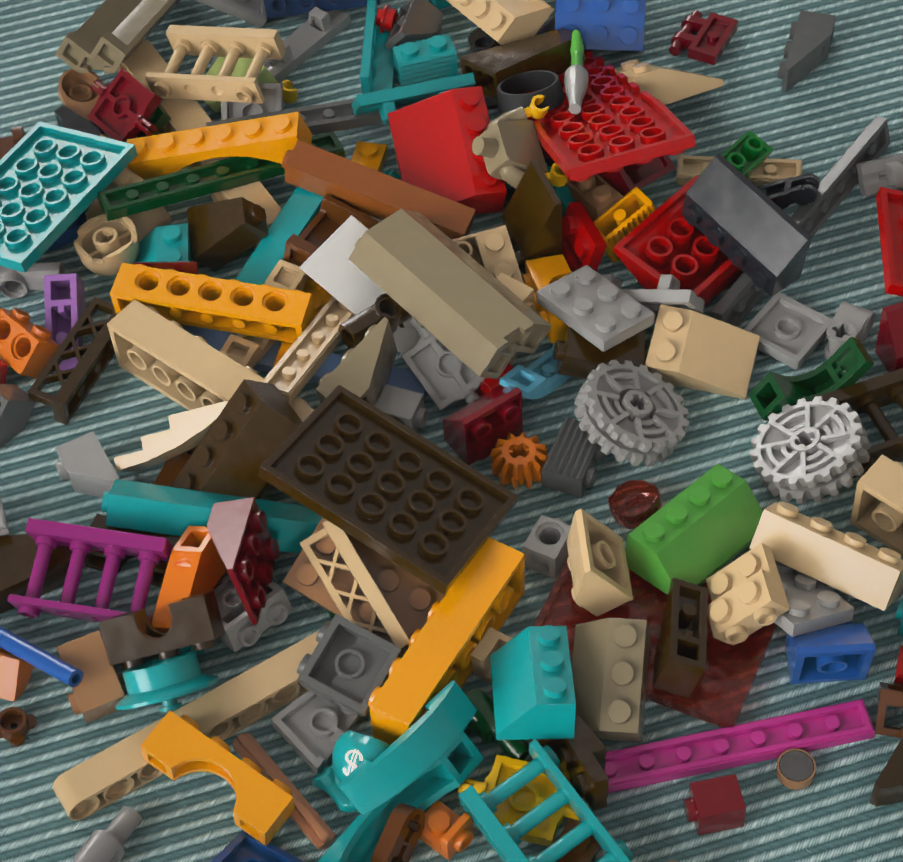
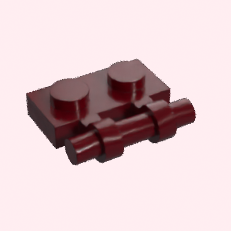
M694 10L691 15L686 16L681 24L682 29L672 37L669 52L674 56H678L681 51L687 48L688 58L715 66L737 31L738 20L712 12L707 19H704L700 11Z

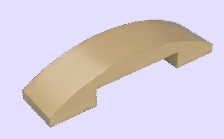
M280 259L264 284L275 288L303 291L308 275L299 268L300 266ZM230 334L221 350L227 352L234 361L242 366L253 368L269 351L276 340L238 334L237 336Z

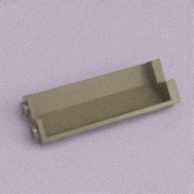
M106 0L76 32L71 30L66 35L55 55L78 73H90L91 70L115 73L181 0Z
M399 209L365 231L363 236L356 242L355 249L348 258L479 377L498 379L516 351L534 354L552 327L420 212Z

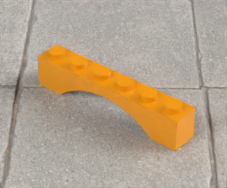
M293 112L127 139V143L135 145L138 155L126 167L142 179L147 180L178 172L182 168L199 161L219 157H251L282 164L287 150H293L298 140L311 145L312 133L300 112Z

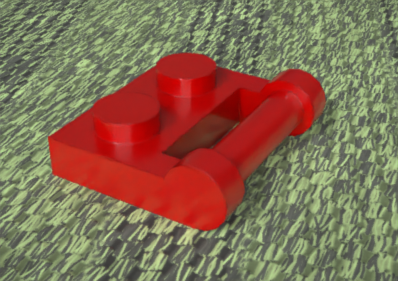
M581 201L569 202L565 215L562 218V254L572 272L585 265H588L597 272L607 244Z

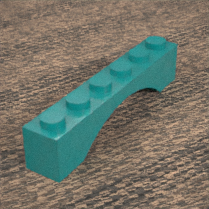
M463 731L443 755L406 788L364 815L359 814L318 862H371L373 851L392 810L398 804L407 803L424 811L441 797L459 787L484 757Z

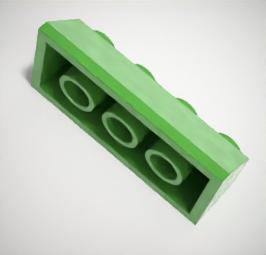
M716 464L627 535L625 553L628 569L667 595L673 578L702 586L707 578L721 570L752 542L763 510L747 481L722 465Z

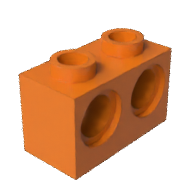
M0 308V358L20 375L38 378L60 345L50 338L52 333L40 325L33 324L30 321L31 316L19 308H13L12 311Z

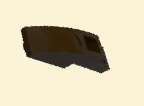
M575 715L574 739H536L542 748L548 745L554 751L561 763V769L568 771L573 779L576 792L580 797H584L592 811L607 807L609 778L605 773L606 747L581 718Z

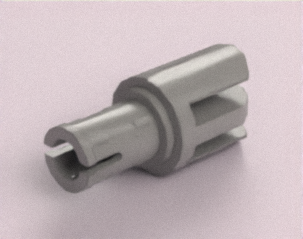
M123 806L105 830H95L75 854L73 862H119L125 855L123 844L137 826L142 823L141 815L133 808Z

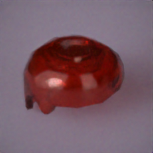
M628 480L617 486L612 495L608 497L609 510L613 519L626 529L637 528L662 508V498L657 486L644 480Z

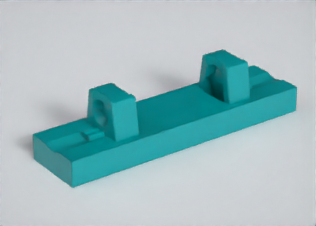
M473 73L358 94L351 105L354 116L379 111L383 125L389 124L388 113L396 111L398 107L417 103L451 89L474 87L476 83Z

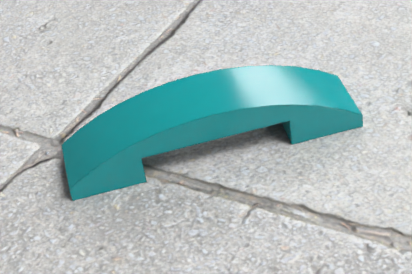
M452 680L424 706L427 712L373 762L365 759L337 785L361 815L377 808L411 784L443 755L467 727L477 709L455 681Z

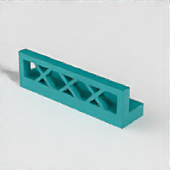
M367 0L360 72L362 94L394 88L393 49L389 50L385 47L390 32L385 31L381 33L380 26L375 24L378 12L377 0Z

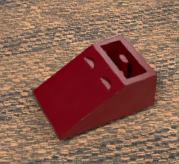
M254 497L214 503L207 522V530L252 625H256L259 622L262 608L266 606V592L269 583H272L275 560L279 558L278 542L275 538L271 537L267 528L266 514L264 511H260Z

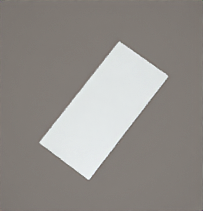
M351 215L299 268L353 314L357 315L375 304L376 298L386 292L348 259L355 249L356 242L368 230ZM413 317L403 322L405 328H400L398 325L397 330L393 333L397 351L402 355L412 349L421 338L410 323Z

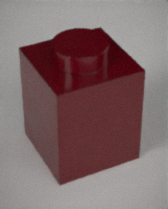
M736 774L690 783L689 796L683 799L686 819L688 822L695 823L698 836L744 827L746 806Z

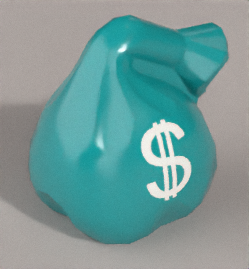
M351 730L346 731L340 735L335 743L332 752L333 764L325 767L322 773H318L312 779V785L327 792L342 812H356L357 809L337 785L365 759L373 762L390 745L367 735Z

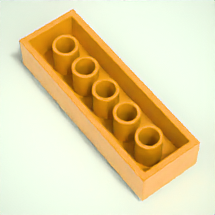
M489 537L447 590L441 602L437 600L432 605L428 613V621L424 627L414 631L402 658L397 657L389 669L388 679L382 687L377 686L369 698L368 707H370V724L372 725L373 738L391 745L427 712L424 706L452 680L460 688L463 687L473 672L472 652L490 627L500 631L525 593L524 553Z

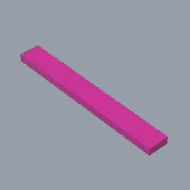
M859 699L608 751L605 758V773L609 778L608 793L776 759L789 749H801L809 752L872 739L875 735V729L864 700Z

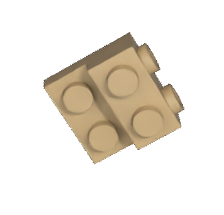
M760 543L706 579L712 600L708 604L707 615L713 636L730 645L745 641L750 634L763 626L772 624L776 621L777 617L790 610L771 547Z

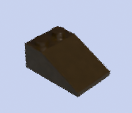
M537 159L530 161L502 215L503 225H506L519 270L521 269L523 274H526V260L562 254V202Z

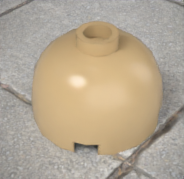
M101 214L86 221L77 231L78 238L76 241L74 240L77 254L83 265L97 275H117L122 263L133 264L138 258L140 251L139 235L132 220L126 216L107 221L105 214Z

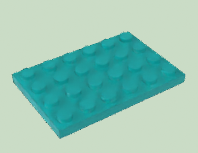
M39 121L0 160V266L25 273L83 211L89 207L98 197L97 193L108 187L138 155L135 145Z

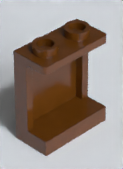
M325 195L322 199L320 211L299 236L292 234L286 241L283 260L301 266L351 215L368 229L378 224L379 221L348 206L341 200Z

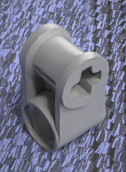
M843 301L827 327L826 334L829 340L824 348L825 358L828 360L850 337L859 339L861 343L866 340L875 320V312Z

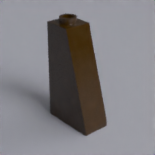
M560 28L460 57L462 74L473 73L476 83L474 87L482 86L483 94L498 100L497 86L501 81L512 75L534 70L551 71L557 75L565 72L571 66L570 47L573 31Z

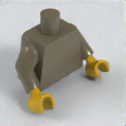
M544 95L534 96L530 106L525 109L520 106L503 113L488 124L487 130L480 136H477L472 143L473 154L483 156L488 174L491 177L507 182L515 189L520 183L530 161L536 159L553 186L562 187L568 180L556 163L552 165L551 171L548 172L534 123L527 119L530 116L537 120L545 117L549 106L543 109L536 107V105H540L544 101Z

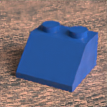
M850 621L796 637H791L787 633L785 649L790 684L865 680L876 648L864 623L853 624Z

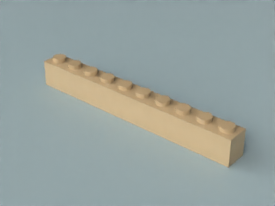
M147 39L117 70V73L123 68L150 89L145 78L146 72L164 73L167 63ZM166 98L160 103L171 117V120L162 128V134L206 127V122H212L196 100ZM230 156L207 159L193 163L187 167L190 169L193 167L213 163L216 161L232 157ZM260 181L211 194L214 202L243 197L254 204L260 205L265 209L268 229L282 210ZM260 241L253 245L254 249H256Z

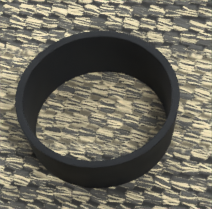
M546 70L518 73L504 79L497 86L498 111L501 114L520 106L523 109L529 107L531 100L536 95L545 96L544 101L540 105H536V107L543 109L549 106L548 111L561 105L565 99L558 75ZM529 91H536V92L521 94V93H525V92H529Z

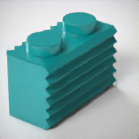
M449 34L444 36L435 35L427 40H417L415 43L406 42L403 45L400 44L398 47L394 46L392 48L395 76L399 86L458 75L457 52Z

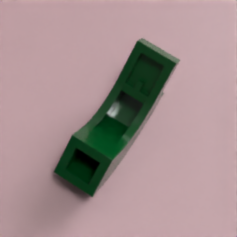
M850 337L828 360L816 369L798 376H784L770 371L748 393V396L761 418L769 421L768 416L772 413L779 414L782 412V406L786 404L790 406L797 405L798 399L802 398L809 402L815 396L856 384L875 363L861 341Z

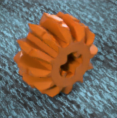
M523 431L520 436L515 437L509 432L507 440L497 439L496 448L492 449L490 453V462L492 463V474L494 477H499V482H501L502 486L512 483V487L516 491L519 485L524 484L530 490L532 481L542 482V469L547 460L548 453L545 444H540L537 435L527 438Z

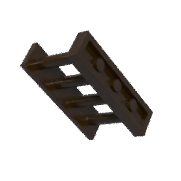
M903 368L820 395L824 401H828L833 397L838 399L840 405L845 402L851 406L852 412L856 411L858 415L862 413L868 414L885 442L871 446L867 450L870 458L869 462L861 464L864 469L862 475L869 470L882 454L893 461H903V436L899 437L880 409V407L891 403H898L903 410Z

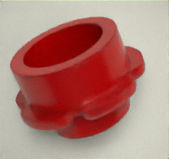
M389 4L385 5L384 9L379 8L376 15L375 24L380 26L381 33L385 31L391 32L398 15V10L390 8Z

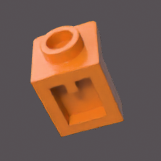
M437 800L424 813L425 826L419 839L449 861L457 851L459 853L463 852L473 840L472 816L466 812L459 816L441 801Z

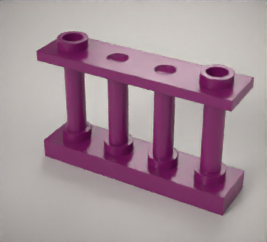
M28 518L25 532L35 540L38 548L26 596L9 594L7 601L18 609V614L30 618H39L41 613L100 622L112 616L128 613L110 610L109 607L120 561L125 559V555L138 557V560L141 561L129 612L143 609L146 607L155 565H158L160 560L169 561L173 545L167 538ZM57 545L68 546L72 551L60 602L40 599L52 549H56ZM91 550L102 551L106 556L94 607L74 604L86 554H90ZM147 615L149 623L151 624L152 618Z

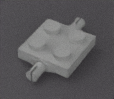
M413 318L410 323L421 338L412 349L402 355V358L440 412L455 401L465 398L467 403L470 404L474 400L479 399L480 396L476 390L485 377H479L425 327L421 328L416 319Z

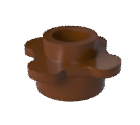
M9 707L0 713V739L4 738L10 741V744L14 747L21 746L25 743V736L29 730L37 725L35 716L33 714L26 715L18 707ZM14 725H18L15 729L11 728Z

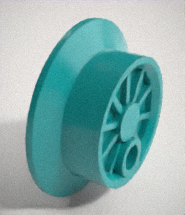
M196 651L182 652L180 655L163 660L158 658L122 671L128 694L115 707L116 710H127L162 702L163 707L160 708V711H171L183 706L182 702L177 701V697L213 685L219 681V677L217 675L201 673Z

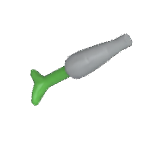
M579 30L572 32L570 47L571 66L564 74V87L569 101V111L575 115L581 112V104L589 82L588 71L583 67L585 62L584 45Z

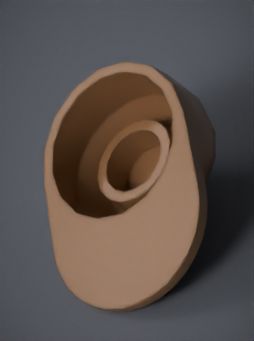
M73 68L69 69L60 77L58 83L59 99L67 108L89 122L94 123L88 118V115L95 107L99 95L91 89V84L99 88L93 81L101 79L93 71L90 73H78Z

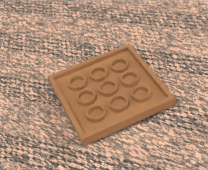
M322 517L312 535L325 528L322 524L326 521L325 518ZM345 532L410 640L414 631L418 628L422 629L428 621V613L432 605L437 600L441 602L446 593L442 594ZM330 536L311 546V549L318 559L332 562L336 546ZM302 549L282 581L283 584L331 613L342 616ZM340 554L338 564L347 565ZM321 565L327 576H329L331 567ZM336 569L332 584L336 590L351 593L355 578L349 571ZM358 585L356 595L366 597ZM340 596L347 608L349 598ZM354 600L351 611L353 620L370 625L373 613L370 603ZM377 616L375 626L384 628ZM373 631V634L394 644L388 634Z

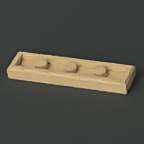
M677 155L676 185H685L694 176L700 175L714 156ZM766 159L748 179L758 187L785 178L802 175V160Z

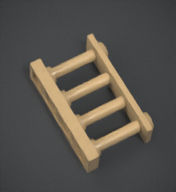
M169 25L166 35L174 52L164 73L146 72L145 78L151 91L163 99L263 104L265 98L257 82L258 76L266 59L283 60L286 49L278 29ZM185 55L199 56L191 74H177ZM213 56L226 57L217 76L204 75ZM239 58H253L245 77H231Z

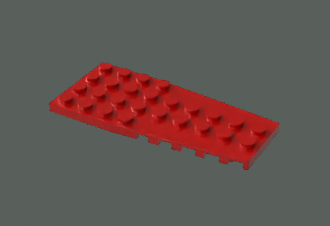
M592 50L584 51L585 63L583 67L588 71L589 82L581 104V112L575 115L569 111V101L564 87L565 72L558 74L565 95L563 103L548 111L542 119L537 120L531 116L527 118L533 121L538 139L543 148L570 181H586L592 175L603 172H618L624 166L635 163L647 164L652 162L654 158L664 155H679L684 153L686 149L696 147L694 134L662 102L647 91L640 92L639 85L635 82L628 83L627 76L623 73L616 75L615 67L611 64L604 66V60L600 56L593 58ZM529 91V92H525V93H521V94H526V93H531V92H536V91Z

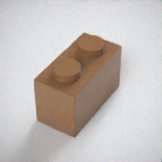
M99 630L57 646L61 660L83 672L80 684L72 687L74 692L67 694L74 714L82 713L86 723H90L119 711L116 710L115 705L125 695L113 665L110 666Z

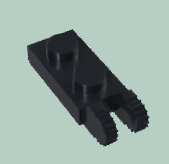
M807 173V175L803 174L758 186L757 188L783 210L794 203L804 206L813 201L815 202L818 196L817 190L819 189L820 178L815 174Z

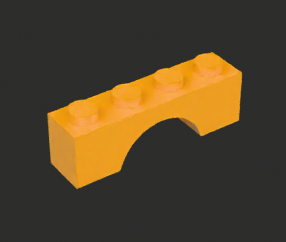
M169 710L140 745L144 760L173 781L193 772H210L224 778L236 793V802L233 809L235 825L264 846H267L295 810L291 789L278 779H274L271 782L261 775V769L250 759L243 757L240 760L230 753V747L217 736L209 738L199 731L200 726L189 716L182 714L179 717Z

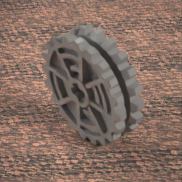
M611 360L608 365L605 363L599 364L596 370L593 369L574 401V404L577 405L574 411L575 417L582 420L579 424L581 431H587L590 434L588 440L592 444L598 443L601 446L600 451L604 454H614L615 459L619 462H623L624 459L629 460L632 466H639L641 462H644L648 467L653 466L656 461L664 462L673 453L676 444L685 436V431L689 427V421L685 418L689 413L687 408L681 406L684 401L682 396L672 391L674 386L670 382L665 383L661 380V374L658 372L652 374L648 371L647 366L641 364L639 367H636L632 361L625 360L623 364H620L617 360Z
M815 396L809 402L802 398L798 399L797 405L790 406L786 404L782 406V412L770 414L768 416L769 422L767 424H760L757 429L759 436L753 437L751 441L754 449L750 451V457L754 462L755 470L761 476L760 480L765 488L768 487L767 489L773 497L780 494L782 501L787 503L792 499H796L798 504H805L808 499H814L815 503L821 502L825 495L829 494L832 497L838 495L839 488L842 486L849 488L854 484L852 478L862 475L864 469L861 464L869 462L870 458L867 451L870 449V442L868 437H866L867 434L862 423H860L859 415L856 411L852 412L851 406L845 402L840 405L838 399L833 397L828 401H824L822 396Z

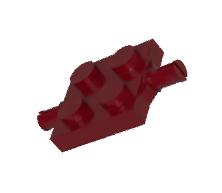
M123 68L107 86L99 79L93 81L99 88L91 84V89L99 95V98L88 118L112 139L127 143V139L136 138L141 130L147 136L155 135L149 128L157 133L156 125H153L148 119L163 99Z

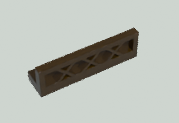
M96 297L92 299L28 391L29 398L53 408L55 421L64 425L69 423L115 355L107 323L117 315L112 303ZM97 310L111 315L108 320L94 324L92 320ZM93 334L94 340L91 344L77 347L76 340L78 337ZM76 357L78 363L75 368L60 371L59 365L63 360ZM60 382L61 388L55 396L41 391L47 384Z

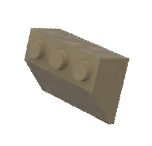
M605 618L576 624L572 661L576 715L590 727L599 739L643 742L651 630L647 620Z

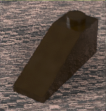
M676 578L672 579L654 658L653 688L689 698L706 670L708 588Z

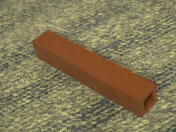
M298 140L293 150L288 149L283 158L282 167L285 168V182L322 197L329 195L360 212L380 220H384L401 208L420 212L451 240L469 235L473 226L475 209Z

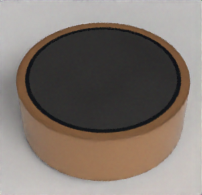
M789 749L779 756L776 775L785 787L800 790L808 787L813 782L816 763L808 752L801 749Z

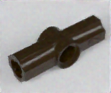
M384 293L376 298L375 304L340 324L338 331L342 342L348 349L355 348L364 339L366 331L372 325L378 324L384 317L389 320L393 334L397 330L398 325L412 316L387 293Z

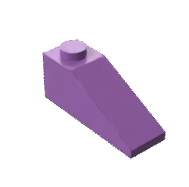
M76 273L44 275L45 328L52 333L50 338L59 345L62 344L85 311L84 281ZM83 336L78 337L76 340L77 347L83 346ZM76 357L63 360L59 365L60 371L75 368L78 363Z

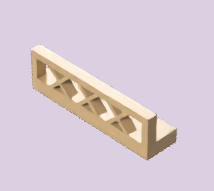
M326 520L322 523L325 528L301 541L300 545L342 616L371 633L375 631L388 634L394 645L402 649V653L407 651L409 643L407 635L346 533ZM330 536L336 546L333 561L318 559L311 546ZM340 554L347 565L338 564ZM321 565L331 567L329 576H327ZM336 569L349 571L353 574L355 579L351 593L336 590L332 582ZM358 585L366 597L356 595ZM340 596L349 598L347 608ZM354 600L367 602L372 606L373 613L370 625L353 620L351 611ZM377 616L384 628L375 626Z

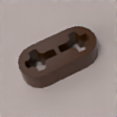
M400 803L392 810L373 851L371 862L410 861L425 826V814L422 809L407 803Z

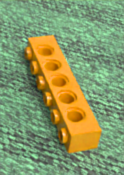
M122 263L110 291L113 307L117 314L135 299L145 306H152L161 316L169 321L174 320L179 324L294 343L311 323L315 314L312 293L296 289L275 288L266 284L244 283L235 279L214 278L204 274L183 273L173 269L152 268L142 264Z

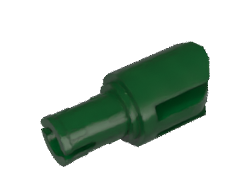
M481 689L467 691L465 695L477 709L468 726L484 743L495 742L510 758L524 761L530 755L529 744L525 740H496L493 697Z

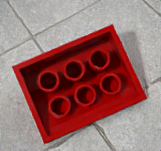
M482 86L451 89L388 113V122L402 181L475 209V214L501 212L503 210L507 193L505 181L491 177L487 172L483 156H477L472 152L473 140L486 131L490 123Z
M696 175L613 247V251L644 289H657L660 275L672 274L680 280V289L694 291L698 297L705 301V307L743 271L739 267L734 266L717 246L710 244L706 236L695 226L690 225L682 215L685 195L698 179L699 175Z

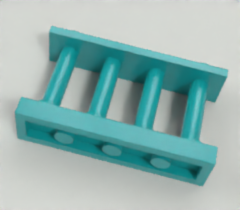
M536 739L529 743V754L533 760L487 794L484 791L478 794L471 785L459 794L460 805L466 813L472 816L475 825L503 862H556L591 835L606 853L596 862H631L634 859L632 852L621 839L616 842L559 770L557 766L561 763L554 751L548 745L542 748ZM541 773H544L557 791L512 825L506 823L502 826L494 815L498 811L496 806ZM568 804L581 820V823L537 856L530 855L526 858L517 846L521 843L520 838L561 807Z

